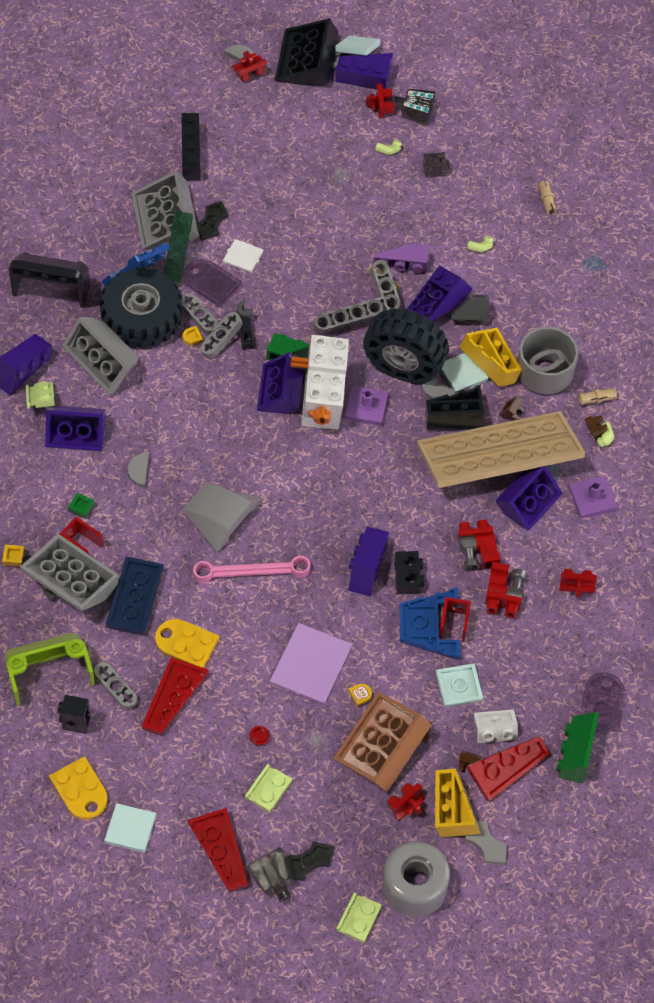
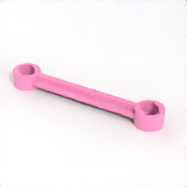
M297 556L291 562L212 566L209 562L200 561L195 564L193 575L195 580L200 583H207L215 577L290 573L295 577L303 578L310 572V561L304 556ZM300 563H304L308 567L304 571L294 569ZM203 568L210 570L207 576H199L197 572Z

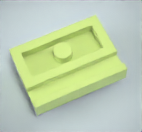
M42 381L34 384L32 387H29L28 384L26 385L27 409L36 405V408L55 406L53 382Z
M267 764L246 793L245 799L271 813L291 784L292 778L277 769L271 768Z
M354 892L336 931L364 943L382 905L364 896L361 897Z

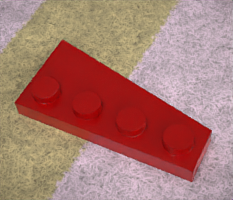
M227 808L187 820L228 891L231 892L249 886Z

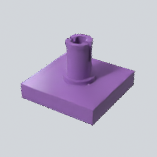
M352 385L345 419L382 426L389 392Z
M605 476L569 484L568 488L580 519L617 510L616 502Z

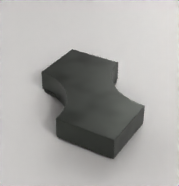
M222 201L205 206V217L196 223L201 241L218 236L217 227L219 223L228 217Z
M314 841L310 849L305 853L288 855L286 866L290 877L304 881L306 875L311 870L317 867H329L334 846Z

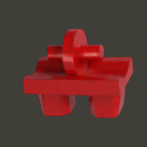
M249 51L243 52V58L239 59L240 63L232 66L239 79L245 82L250 80L249 72L251 71L256 76L264 74V66L267 65V60H263L256 53L250 54Z
M377 84L376 96L370 94L365 100L366 106L371 108V110H375L378 107L379 118H384V114L394 113L393 102H384V100H392V88L383 89L382 84Z
M564 569L561 572L559 591L575 592V597H580L581 592L594 593L597 575H593L591 570H584L582 574H577L572 569Z
M406 783L401 789L403 796L400 799L392 795L387 800L388 807L393 811L394 818L397 821L412 813L416 815L422 813L420 806L424 803L425 796L422 793V786L417 783L413 786Z

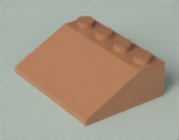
M377 692L333 759L387 793L432 724L420 713Z

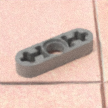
M186 293L182 295L183 311L204 334L210 335L218 326V321L193 294ZM186 300H187L188 302L191 301L192 307H193L192 309H191V305H190L189 303H186V304H185V301H186ZM196 312H202L204 313V316L198 318L195 317L194 314Z
M231 312L227 314L202 343L201 351L205 357L209 359L216 357L241 328L243 322L238 313ZM226 332L224 338H217L219 333Z
M106 662L98 663L94 668V675L97 681L121 708L125 710L135 708L137 705L135 692L110 664ZM101 669L103 671L107 670V676L109 677L108 680L103 673L100 674ZM118 682L121 684V688L119 690H112L110 685ZM123 692L128 699L131 698V703H129L128 701L125 702L124 696L122 695Z

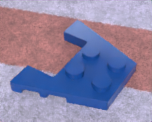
M165 243L153 248L151 251L135 255L127 261L128 265L123 269L102 280L104 286H108V282L113 277H117V274L120 272H126L132 268L141 269L146 266L148 268L153 266L157 261L166 257L165 253L170 250V247Z
M458 587L451 588L450 591L440 594L437 592L435 595L426 598L420 597L399 603L401 643L454 659H460V640H440L438 626V607H444L445 597L458 599Z

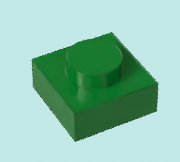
M76 493L68 506V511L86 518L94 505V500Z

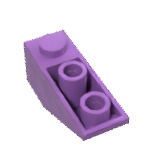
M411 243L374 254L373 264L378 260H383L388 264L389 269L426 273L429 245Z

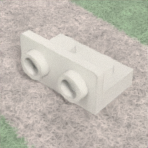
M514 709L474 713L477 743L517 740L518 723Z

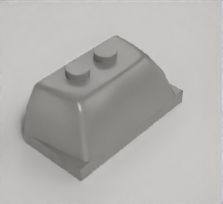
M79 317L62 345L108 394H114L122 380L136 365L139 358L105 322L95 318Z

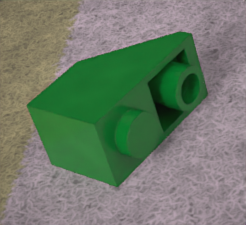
M274 333L266 351V360H273L288 352L296 357L305 358L308 356V343Z

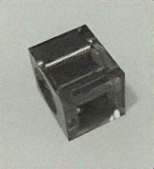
M445 152L424 154L423 169L425 178L446 176V171L449 170V159H446Z

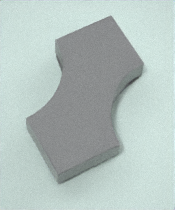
M477 821L481 834L465 835V842L472 843L480 849L484 857V863L505 865L507 843L500 842L491 835L487 822Z

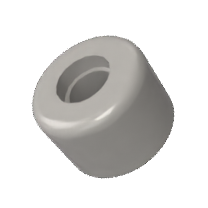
M540 327L527 333L521 341L517 360L522 369L518 377L521 383L529 390L544 395L556 394L566 389L573 380L578 359V347L575 340L565 331L555 327ZM545 360L553 363L548 367H541L535 364Z
M421 841L406 842L396 847L387 857L383 869L382 892L388 905L399 914L407 917H423L436 911L446 898L450 879V869L445 856L433 845ZM423 872L427 875L428 881L422 885H413L405 880L404 875L407 873Z

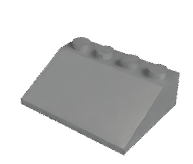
M178 171L131 193L143 250L153 249L165 243L169 247L182 245L199 237L188 183Z
M59 534L20 566L21 571L80 611L104 602L116 591L119 575Z

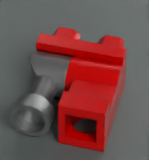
M486 519L477 521V528L473 529L470 528L469 522L459 523L457 541L459 550L466 557L463 563L465 571H476L480 568L479 561L474 558V552L476 551L479 552L482 570L491 569L492 564L486 563L501 562L493 533V526H489Z
M492 562L485 599L486 612L497 614L498 607L505 608L504 616L514 618L517 611L519 612L523 596L521 583L525 582L527 573L522 569H513L511 573L512 587L506 586L510 565Z

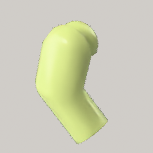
M394 140L392 145L389 146L377 143L375 151L392 155L401 150L400 146L402 143L399 140Z
M486 236L481 243L469 241L467 250L480 253L492 248L493 238Z
M609 422L602 424H607L608 430L597 439L600 447L608 446L614 440V433Z

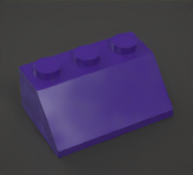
M288 352L263 364L257 411L288 414L299 409L304 369L291 367V358L296 357L292 353Z
M49 406L46 410L45 447L102 451L106 409Z
M546 466L523 470L495 502L504 515L529 531L562 495V491Z

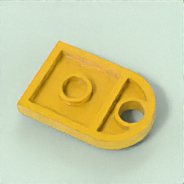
M180 619L165 621L158 627L155 635L157 648L164 655L202 668L205 667L220 639L219 635ZM163 631H170L172 635L169 638H163L161 633Z
M85 756L49 775V779L65 806L74 817L81 820H92L100 816L106 809V790ZM88 804H96L97 810L88 812L86 806Z

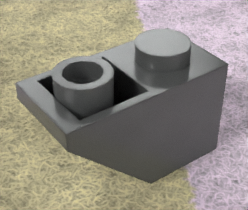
M469 294L460 305L451 311V319L459 323L466 320L482 323L484 320H488V295Z

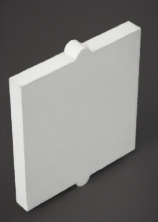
M235 239L231 247L227 249L223 262L252 273L256 264L259 263L264 250Z

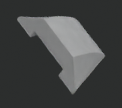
M204 483L182 511L218 554L229 541V536L249 512H253L263 498Z

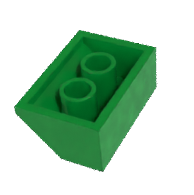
M593 712L572 716L571 723H566L564 734L568 735L567 741H562L560 752L564 753L563 759L559 758L556 768L557 771H560L559 778L583 783L599 713Z

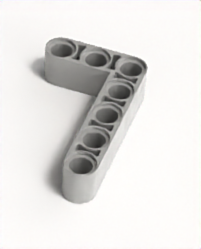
M378 260L370 269V277L377 298L322 313L314 320L313 330L316 333L323 334L372 320L380 312L391 309L387 306V301L393 302L394 308L397 309L400 305V299L388 264L383 260ZM380 267L383 273H377L375 268ZM381 284L387 285L389 290H383ZM369 306H375L377 312H371ZM352 311H358L360 317H354ZM335 316H341L343 322H337ZM318 321H324L326 327H320Z

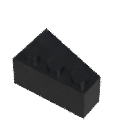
M480 385L468 391L460 390L455 395L449 396L446 394L426 400L425 420L427 430L483 427L484 407Z

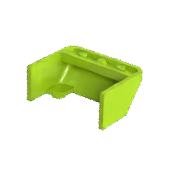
M69 633L12 648L5 653L4 661L17 706L21 704L14 676L23 673L29 665L67 655L73 659L83 658L91 686L95 685L89 655L80 635Z

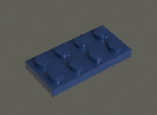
M126 556L107 617L106 628L145 635L163 574L164 564Z

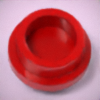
M256 726L251 729L249 738L253 744L261 746L269 741L270 734L267 728Z

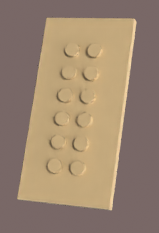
M561 411L417 440L418 449L438 488L585 458L583 447Z

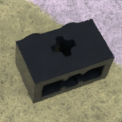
M65 695L63 702H59L57 711L60 714L59 722L62 723V729L86 734L91 718L89 699Z

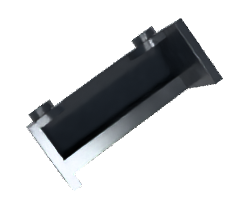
M21 253L11 261L9 266L12 296L17 295L21 279L28 278L78 287L80 308H84L90 288L89 268L83 262Z

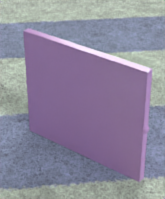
M298 623L270 679V683L295 692L296 695L300 694L325 704L353 644Z

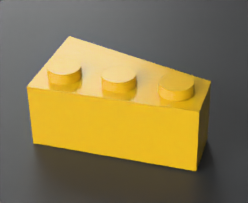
M498 327L466 333L459 348L499 387L515 384L522 369Z
M456 768L435 770V828L440 837L481 834Z

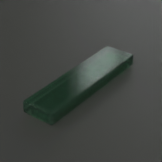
M175 211L169 242L170 250L167 253L164 274L170 277V281L173 280L177 285L181 286L194 214Z

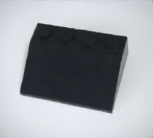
M330 18L285 29L275 76L276 82L305 86H318L330 82L335 46L339 33Z

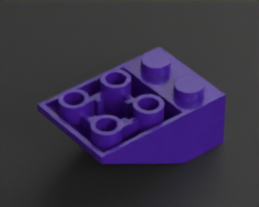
M439 265L407 309L418 312V314L428 317L430 321H434L460 305L473 288L461 277Z

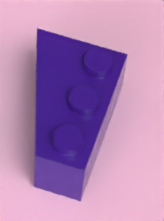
M393 53L368 54L367 56H339L335 82L377 90V84H382V88L386 89L392 69Z
M34 334L0 356V389L11 396L44 363L49 361L52 345L37 334Z

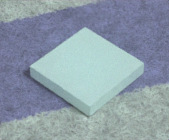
M348 36L335 46V50L339 53L367 56L380 46V39Z
M465 353L446 360L441 369L442 374L451 388L456 391V394L460 390L464 389L466 391L483 384L489 379L487 374Z
M475 664L435 671L444 708L483 701Z
M116 803L104 840L105 843L145 853L156 813Z

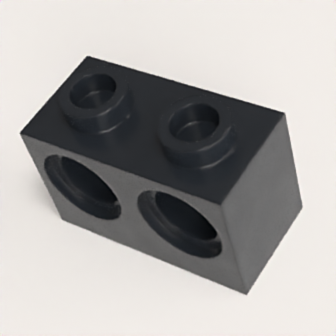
M395 551L396 593L420 594L421 587H424V575H420V570H423V559L419 558V551ZM407 580H412L414 582L408 583Z

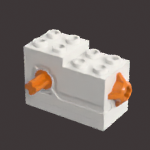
M311 335L308 358H291V367L306 369L301 426L339 429L343 409L349 339Z

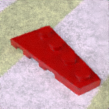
M171 657L142 723V729L161 735L209 673L208 669Z
M536 736L465 767L485 799L491 800L547 757L550 752L541 737Z

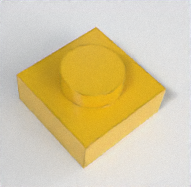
M5 544L2 564L20 567L23 564L22 558L24 557L25 547Z

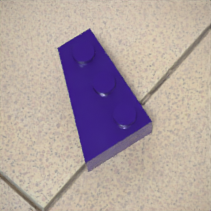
M367 526L365 533L360 534L358 541L360 546L356 545L353 555L355 558H351L349 569L352 571L348 591L371 597L373 583L377 579L376 574L379 566H381L387 547L389 532Z

